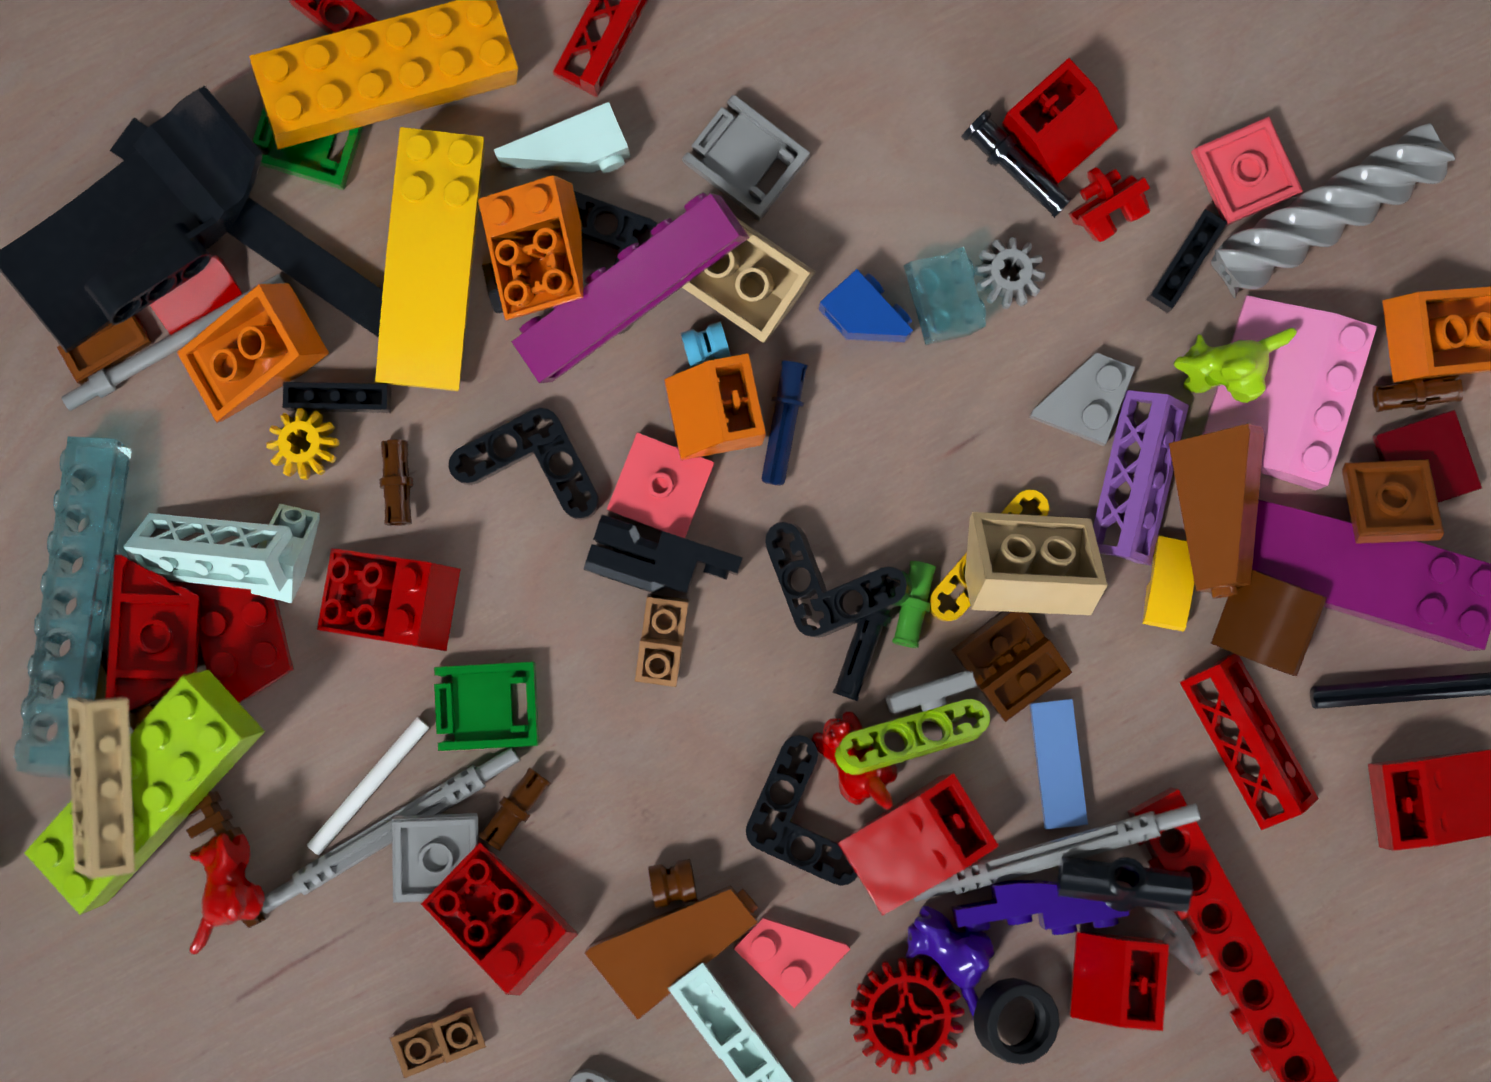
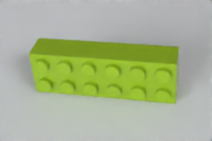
M209 670L183 676L129 736L135 872L265 732ZM72 800L24 852L79 915L107 904L135 874L130 873L91 879L75 871Z

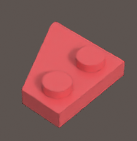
M762 917L733 949L795 1008L848 953L850 947L844 942L828 939L813 932L787 926L781 922Z

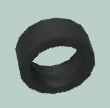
M1013 977L998 980L988 987L978 1000L973 1016L975 1034L981 1045L996 1057L1018 1065L1035 1062L1045 1055L1055 1042L1060 1025L1058 1008L1052 996L1031 982ZM1015 997H1027L1034 1005L1035 1019L1033 1027L1027 1037L1016 1045H1007L998 1036L997 1024L1000 1013L1006 1004Z

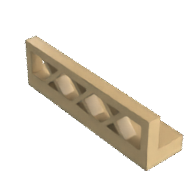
M83 697L68 698L75 871L91 879L135 873L128 699L123 697L90 700Z

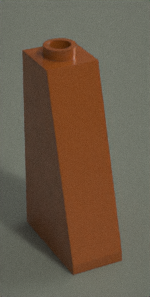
M1249 423L1169 443L1195 588L1199 592L1211 593L1213 599L1237 595V587L1251 584L1264 432L1263 427Z
M730 885L699 898L697 901H692L596 941L584 953L638 1020L671 993L668 987L703 962L706 965L754 926L758 921L753 912L758 909V906L744 889L737 893Z

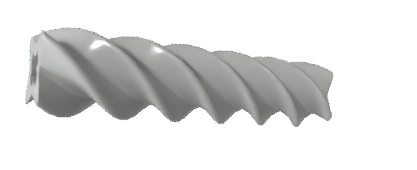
M1428 123L1418 126L1403 135L1396 144L1382 147L1371 153L1360 165L1337 173L1325 186L1311 189L1301 194L1289 207L1275 210L1266 215L1254 228L1243 230L1230 236L1218 249H1215L1211 265L1222 277L1234 298H1236L1239 288H1262L1270 280L1275 267L1294 268L1302 264L1307 256L1310 245L1318 247L1333 246L1341 238L1346 224L1355 226L1369 225L1374 221L1381 203L1391 205L1406 203L1413 193L1416 182L1426 184L1440 183L1447 175V162L1455 161V156L1441 142L1432 124Z

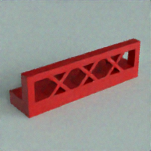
M590 0L553 70V75L598 97L648 0H621L618 5L611 7L608 0ZM603 1L605 9L597 11ZM608 16L610 22L601 39L591 43L587 31L591 21ZM584 36L587 44L579 46ZM586 52L590 53L591 58L581 77L566 70L572 57Z
M1232 653L1223 657L1213 666L1180 682L1261 830L1302 815L1319 800L1239 655ZM1211 678L1219 692L1217 703L1204 699L1197 683ZM1222 716L1235 721L1240 730L1237 740L1224 735L1220 728ZM1242 753L1256 759L1260 766L1258 777L1244 771L1240 764ZM1265 791L1275 795L1283 810L1269 816L1261 802L1262 792Z

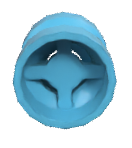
M721 321L709 324L706 330L696 332L693 329L681 332L690 368L709 360L731 357Z

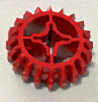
M900 957L897 962L899 971L892 972L888 961H884L881 963L882 969L886 974L884 977L879 978L873 970L867 972L870 981L874 985L869 988L863 983H858L857 990L866 998L865 1000L851 999V1007L862 1011V1014L852 1015L849 1019L851 1025L864 1026V1028L853 1034L855 1041L870 1040L864 1045L862 1049L863 1054L868 1057L877 1050L879 1051L875 1059L876 1066L881 1068L885 1065L888 1058H891L892 1073L898 1074L901 1063L907 1062L908 1073L914 1075L917 1070L916 1061L922 1060L926 1071H930L933 1067L928 1057L935 1054L941 1062L947 1059L944 1051L940 1048L943 1044L949 1048L956 1049L958 1043L948 1034L949 1031L954 1033L963 1032V1025L952 1021V1018L961 1017L965 1012L961 1006H950L961 995L958 990L944 992L952 982L948 976L941 977L937 982L934 981L939 971L936 965L932 964L926 973L923 974V961L916 958L913 962L912 970H907L905 958ZM910 982L929 988L938 997L940 1006L930 1007L929 1004L924 1005L915 1002ZM898 984L895 1003L890 1007L880 1008L878 1012H873L874 1005L879 996L889 987ZM905 996L912 1012L918 1014L916 1019L912 1018L913 1023L909 1025V1035L901 1018H896L897 1012L902 1013L900 1009L905 1007ZM934 1020H940L938 1029L930 1040L916 1047L919 1029L926 1024L934 1023ZM873 1025H883L884 1027H892L899 1030L903 1041V1049L885 1043L876 1034Z

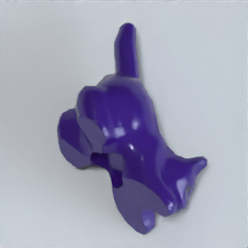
M922 906L919 912L921 917H917L914 923H911L908 927L907 943L909 948L906 958L911 959L917 955L931 956L941 966L948 978L959 986L973 1018L979 1000L974 987L980 982L983 972L989 968V960L994 955L993 944L988 935L983 931L956 932L950 921L942 913L931 907Z

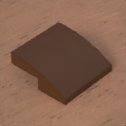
M1252 569L1251 584L1237 587L1238 594L1228 597L1211 644L1286 674L1297 676L1327 597Z
M1003 611L951 649L964 669L973 673L976 685L1005 722L1072 673L1053 643L1044 636L1031 615L1027 612Z

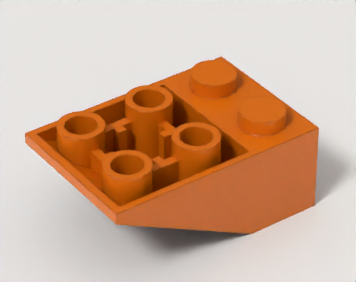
M551 175L478 199L505 320H511L584 298L581 219L571 182Z

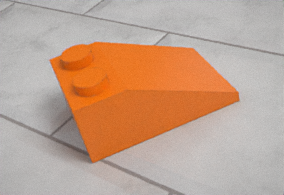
M290 283L258 284L181 348L177 354L214 420L222 422L281 388L283 382H291L300 377L328 355L329 351Z
M1491 287L1422 291L1382 300L1393 383L1491 371Z

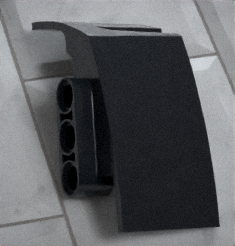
M205 85L190 93L178 102L164 117L151 124L133 145L136 151L57 212L0 249V272L66 353L88 340L109 324L116 325L124 322L200 273L211 260V254L207 249L232 228L249 197L258 174L263 153Z

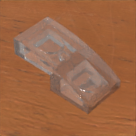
M1142 907L1169 930L1161 939L1169 944V953L1190 971L1200 976L1205 970L1200 954L1187 929L1172 910Z

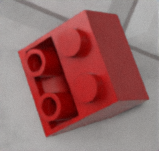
M1070 58L1064 61L1010 109L1002 123L1003 128L1009 134H1013L1016 137L1018 144L1057 185L1119 130L1098 88Z
M1076 931L1069 1016L1120 1028L1163 1031L1169 944L1158 938Z

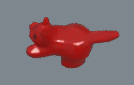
M846 711L842 715V720L837 718L829 719L824 725L823 733H814L811 740L816 745L818 752L827 758L838 770L839 788L842 796L849 803L861 805L866 798L872 797L877 804L885 809H890L893 802L886 786L897 778L896 765L893 764L858 775L844 772L836 762V748L846 735L861 730L863 727L854 712ZM852 745L847 753L850 757L857 756L860 762L861 758L868 751L874 750V747L870 745L869 748L858 751Z
M227 834L214 836L199 851L189 855L190 859L201 862L206 870V885L202 896L203 918L189 948L190 953L193 955L198 954L207 945L214 927L230 925L240 920H253L257 918L263 909L265 895L261 886L254 885L245 877L251 854L248 840L244 834L236 835L232 842Z

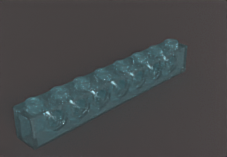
M68 436L66 449L62 451L60 456L62 477L60 490L56 491L53 501L56 513L54 529L49 533L47 539L49 561L47 571L44 572L41 578V592L43 594L41 612L37 614L34 623V631L37 638L34 654L28 662L29 690L28 696L24 698L21 706V716L24 721L21 739L17 741L14 751L17 763L16 771L32 776L71 779L68 698L83 697L95 700L114 573V560L117 553L132 452L131 449L117 439ZM96 476L94 485L89 490L84 491L87 480ZM89 516L87 527L78 532L82 519ZM83 557L81 568L77 572L72 573L74 562L78 558ZM76 598L77 604L75 609L66 615L67 604ZM70 639L68 652L60 657L61 645ZM63 681L64 690L58 698L54 699V688L59 682ZM57 723V734L48 742L47 731L51 725Z

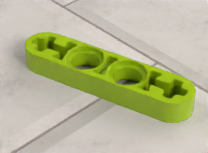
M965 699L854 731L846 735L837 746L835 752L836 762L844 772L858 775L964 744L979 738L987 729L990 723L989 711L980 701ZM965 713L968 718L975 717L977 720L973 727L970 723H963L953 730L952 723L959 721ZM927 721L936 723L942 731V738L938 741L929 740L922 732V723ZM889 732L900 735L904 740V750L901 752L891 751L885 745L884 735ZM872 743L874 746V750L868 751L861 758L860 762L857 756L850 757L847 753L852 745L858 751L869 748Z

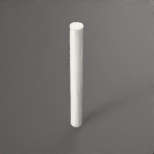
M416 717L307 843V847L317 855L323 852L430 727L422 719Z

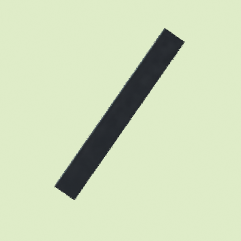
M133 118L110 151L124 161L136 151L133 145L148 127L136 118ZM248 197L234 225L227 233L379 338L383 290Z

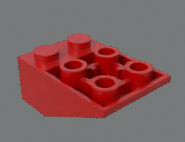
M331 548L317 630L447 651L461 569L432 562Z
M1491 749L1368 764L1380 848L1398 851L1491 836Z
M954 773L940 775L837 842L881 915L887 914L961 872L999 847Z
M481 842L421 903L432 917L507 995H521L578 935L546 900Z

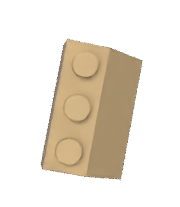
M736 218L749 238L682 288L765 343L795 305L816 271Z
M982 512L971 513L965 567V580L971 610L1092 615L1107 587V581L1091 519Z

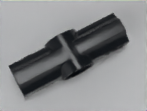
M1061 857L1057 878L1058 896L1105 902L1110 908L1120 912L1129 911L1135 906L1188 912L1192 894V877L1187 872L1147 868L1136 859L1121 857L1114 860L1113 863ZM1116 881L1127 882L1132 888L1122 887Z

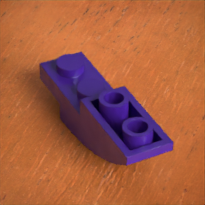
M1044 880L1002 881L990 885L993 899L951 906L954 923L958 927L965 926L966 932L988 930L991 928L990 922L1007 919L1008 925L1025 924L1033 921V914H1038L1039 924L1045 930L1051 929L1052 935H1063L1076 932L1077 924L1093 922L1094 928H1104L1118 925L1119 917L1129 916V911L1120 912L1113 910L1105 902L1058 896L1057 882Z

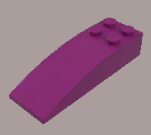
M1258 499L1252 569L1327 597L1324 604L1326 608L1467 651L1486 649L1491 631V563L1418 541L1356 544L1352 523Z

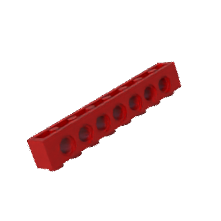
M1170 787L1127 812L1131 818L1152 811L1157 815L1188 805L1180 790ZM1197 821L1174 828L1178 833L1179 841L1177 846L1170 851L1163 850L1160 845V836L1138 842L1139 846L1145 844L1152 856V859L1147 861L1149 868L1182 872L1188 866H1195L1197 868L1199 879L1196 885L1192 887L1188 912H1173L1179 921L1186 919L1193 932V934L1188 936V939L1199 958L1207 957L1214 971L1209 973L1210 980L1221 997L1227 994L1234 1009L1229 1014L1242 1035L1248 1032L1255 1045L1254 1048L1250 1049V1053L1259 1069L1263 1073L1268 1070L1274 1082H1339ZM1215 903L1219 908V918L1214 924L1205 926L1201 919L1202 910L1205 906ZM1236 941L1240 948L1239 956L1235 961L1225 963L1222 958V950L1227 943ZM1257 979L1260 984L1259 995L1253 1000H1245L1243 997L1244 985L1250 980ZM1271 1018H1279L1281 1023L1279 1033L1275 1037L1266 1038L1263 1032L1265 1023ZM1299 1056L1301 1059L1300 1070L1295 1075L1286 1076L1284 1071L1286 1061L1290 1057Z

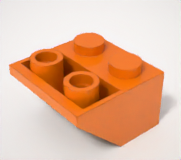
M749 353L709 360L664 379L680 460L761 446L763 444L766 433Z

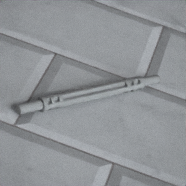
M510 747L477 768L475 765L470 766L294 872L291 880L265 895L262 910L267 914L300 893L307 895L391 844L392 816L441 814L486 787V781L520 761L513 747Z
M1196 803L1157 815L1152 811L979 861L918 895L914 900L918 902L955 891L956 894H961L1058 866L1061 857L1082 859L1161 836V831L1199 821L1201 816Z

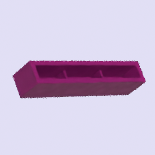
M705 193L697 195L685 204L686 212L673 221L672 218H668L656 225L650 231L653 237L641 246L639 243H634L621 251L617 256L619 262L607 270L603 267L590 274L584 280L587 285L583 288L584 298L554 306V310L544 318L536 316L520 327L519 330L522 334L511 342L539 383L555 381L749 238L722 196L712 193L708 196Z

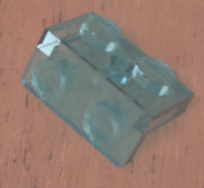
M964 247L956 248L945 255L910 261L904 265L925 345L970 336L986 326V310L983 301L978 297L974 282V266L967 257Z

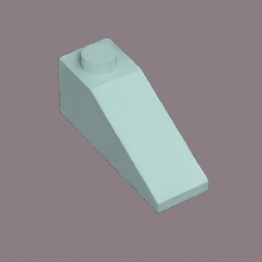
M609 102L494 149L501 167L587 173L601 170L602 173H608L622 167L625 164L624 160L630 158L628 145Z

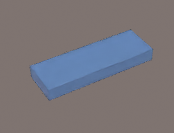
M1073 699L1031 703L1029 706L1044 829L1088 825Z

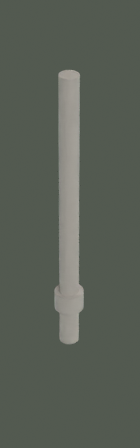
M277 274L261 284L285 282L281 275ZM251 290L108 371L101 369L88 377L89 382L62 396L63 403L69 411H72L96 396L103 398L116 391V385L183 348Z

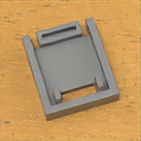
M732 95L727 103L733 110L739 113L738 116L735 118V116L721 107L692 144L693 150L704 159L699 161L687 152L682 161L760 221L810 158V152L737 96ZM779 159L788 168L768 194L765 195L756 186L776 160Z

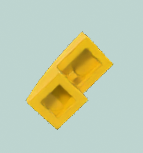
M1158 536L1153 555L1151 580L1146 588L1142 624L1182 632L1186 629L1195 583L1187 541Z

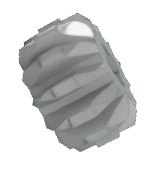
M1011 237L1008 241L1007 249H1005L1002 242L997 239L992 243L993 253L988 250L981 251L979 258L984 264L976 265L974 274L986 277L977 283L976 288L978 291H984L988 288L992 290L987 297L988 303L992 304L999 295L1002 296L1003 309H1009L1012 297L1022 307L1028 302L1026 293L1034 297L1038 295L1040 288L1035 282L1043 281L1046 273L1042 270L1033 269L1042 263L1043 258L1041 255L1028 257L1033 247L1031 243H1026L1022 250H1018L1017 238ZM1005 265H1010L1009 270L1014 267L1018 271L1013 282L1010 281V276L1007 279L1001 276Z

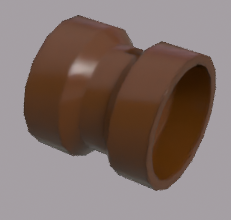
M690 859L677 861L675 866H671L669 869H666L662 864L648 867L656 908L668 906L671 901L679 899L685 903L698 900Z

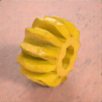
M298 408L295 413V421L290 415L283 413L280 417L285 427L281 429L272 425L269 429L271 433L278 436V440L266 443L267 449L279 451L272 457V464L275 466L285 464L283 474L292 477L298 470L300 478L308 480L311 467L317 474L323 475L325 468L321 461L323 459L331 463L336 461V457L327 452L328 448H335L340 444L337 438L327 437L333 432L335 426L331 422L321 424L323 415L317 411H314L308 418L306 410ZM299 437L311 443L307 451L295 445Z

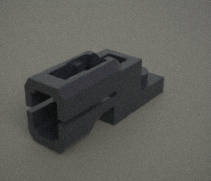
M602 515L593 538L596 543L656 563L651 564L591 544L584 570L651 593L667 587L688 594L698 563L705 565L704 573L727 580L729 573L738 576L743 557L662 531L659 543L642 538L635 525Z

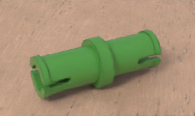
M910 561L908 576L911 579L912 591L909 598L901 605H898L901 607L892 643L910 648H918L924 615L929 613L931 608L928 598L936 566L919 561Z

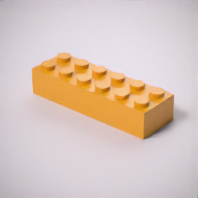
M455 0L249 56L252 72L277 149L514 85L518 75V65L496 0Z

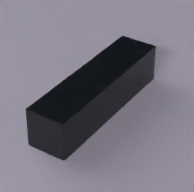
M1205 209L1195 221L1146 300L1164 312L1169 313L1227 222Z
M283 382L282 408L287 411H297L298 408H303L306 411L391 413L392 387L388 384Z

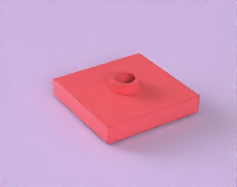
M1270 117L1194 148L1191 152L1221 219L1227 222L1225 226L1298 196L1303 192Z
M637 433L607 511L658 531L686 538L715 463L702 457L680 460L678 448Z

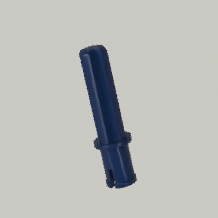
M785 360L781 363L782 369L777 395L772 397L771 400L775 402V408L761 478L762 482L776 486L783 485L786 480L799 407L804 406V402L800 400L805 373L808 365Z

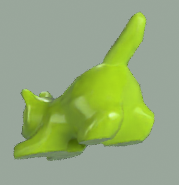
M1292 327L1258 342L1254 340H1238L1218 347H1209L1205 343L1203 336L1198 334L1196 343L1191 346L1190 350L1183 357L1180 356L1174 361V366L1189 376L1183 384L1184 388L1188 391L1205 393L1216 386L1224 385L1234 400L1248 403L1260 397L1266 390L1265 376L1269 368V353L1287 345L1296 335L1297 331L1296 328Z

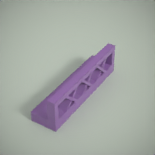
M1126 390L1093 524L1100 554L1122 557L1138 564L1151 566L1174 471L1169 443L1181 440L1189 408L1188 404L1169 394ZM1137 402L1152 403L1148 419L1137 426L1133 419ZM1137 441L1141 448L1139 458L1128 466L1124 460L1126 448ZM1127 481L1131 488L1129 499L1118 507L1114 499L1116 489ZM1117 521L1121 528L1118 546L1103 544L1107 528Z

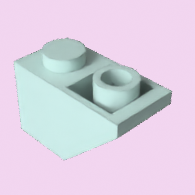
M279 504L269 525L289 526L293 537L278 557V562L287 582L280 592L251 589L252 594L289 603L293 602L306 574L320 520V513ZM267 539L260 542L257 548L266 549L271 540Z

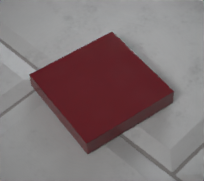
M1455 410L1372 437L1380 461L1429 459L1438 503L1482 489Z

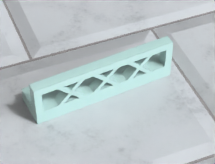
M149 513L123 547L131 561L170 581L280 592L287 579L278 562V557L293 537L289 526ZM156 528L169 530L156 537H150ZM196 532L205 533L189 541L181 540ZM230 536H238V537H239V538H237V539H235V540H232V541H230V542H228V543H226V544H224V545H223V544H215V543H217V542H219V541H221V540H223V539H226V538H228V537H230ZM264 540H271L266 549L251 547Z

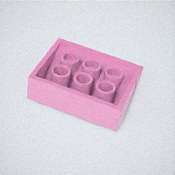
M1246 296L1231 343L1238 340H1254L1258 342L1292 327L1296 328L1297 333L1287 345L1269 353V368L1265 376L1266 390L1257 399L1248 403H1242L1234 400L1231 393L1227 391L1226 386H1217L1202 435L1247 423L1263 427L1264 444L1261 473L1312 490L1328 486L1377 326L1336 313Z

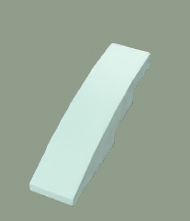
M703 962L668 987L719 1059H722L738 1082H794Z

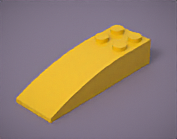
M400 127L385 261L376 383L459 391L479 209L478 199L480 198L485 153L484 137Z

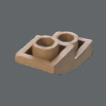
M655 594L647 595L637 660L636 682L671 687L677 686L689 599Z
M472 1007L456 1011L389 1037L404 1078L441 1063H449L486 1047Z

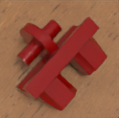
M1095 167L1087 172L1090 184L1080 190L1081 196L1087 202L1068 214L1073 223L1083 226L1094 241L1103 242L1117 232L1109 215L1116 209L1120 208L1126 221L1129 222L1138 220L1150 212L1144 194L1145 191L1150 189V186L1145 177L1137 180L1133 175H1129L1121 180V176L1116 169L1104 175L1099 168Z

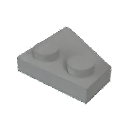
M1095 353L1031 412L1029 418L1104 446L1109 438L1135 367Z

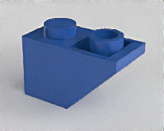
M858 269L831 291L819 304L820 312L846 340L905 342L911 337L913 329L909 326L912 323V319L906 311L898 304L891 306L881 295L884 289L880 283L869 273L863 276Z

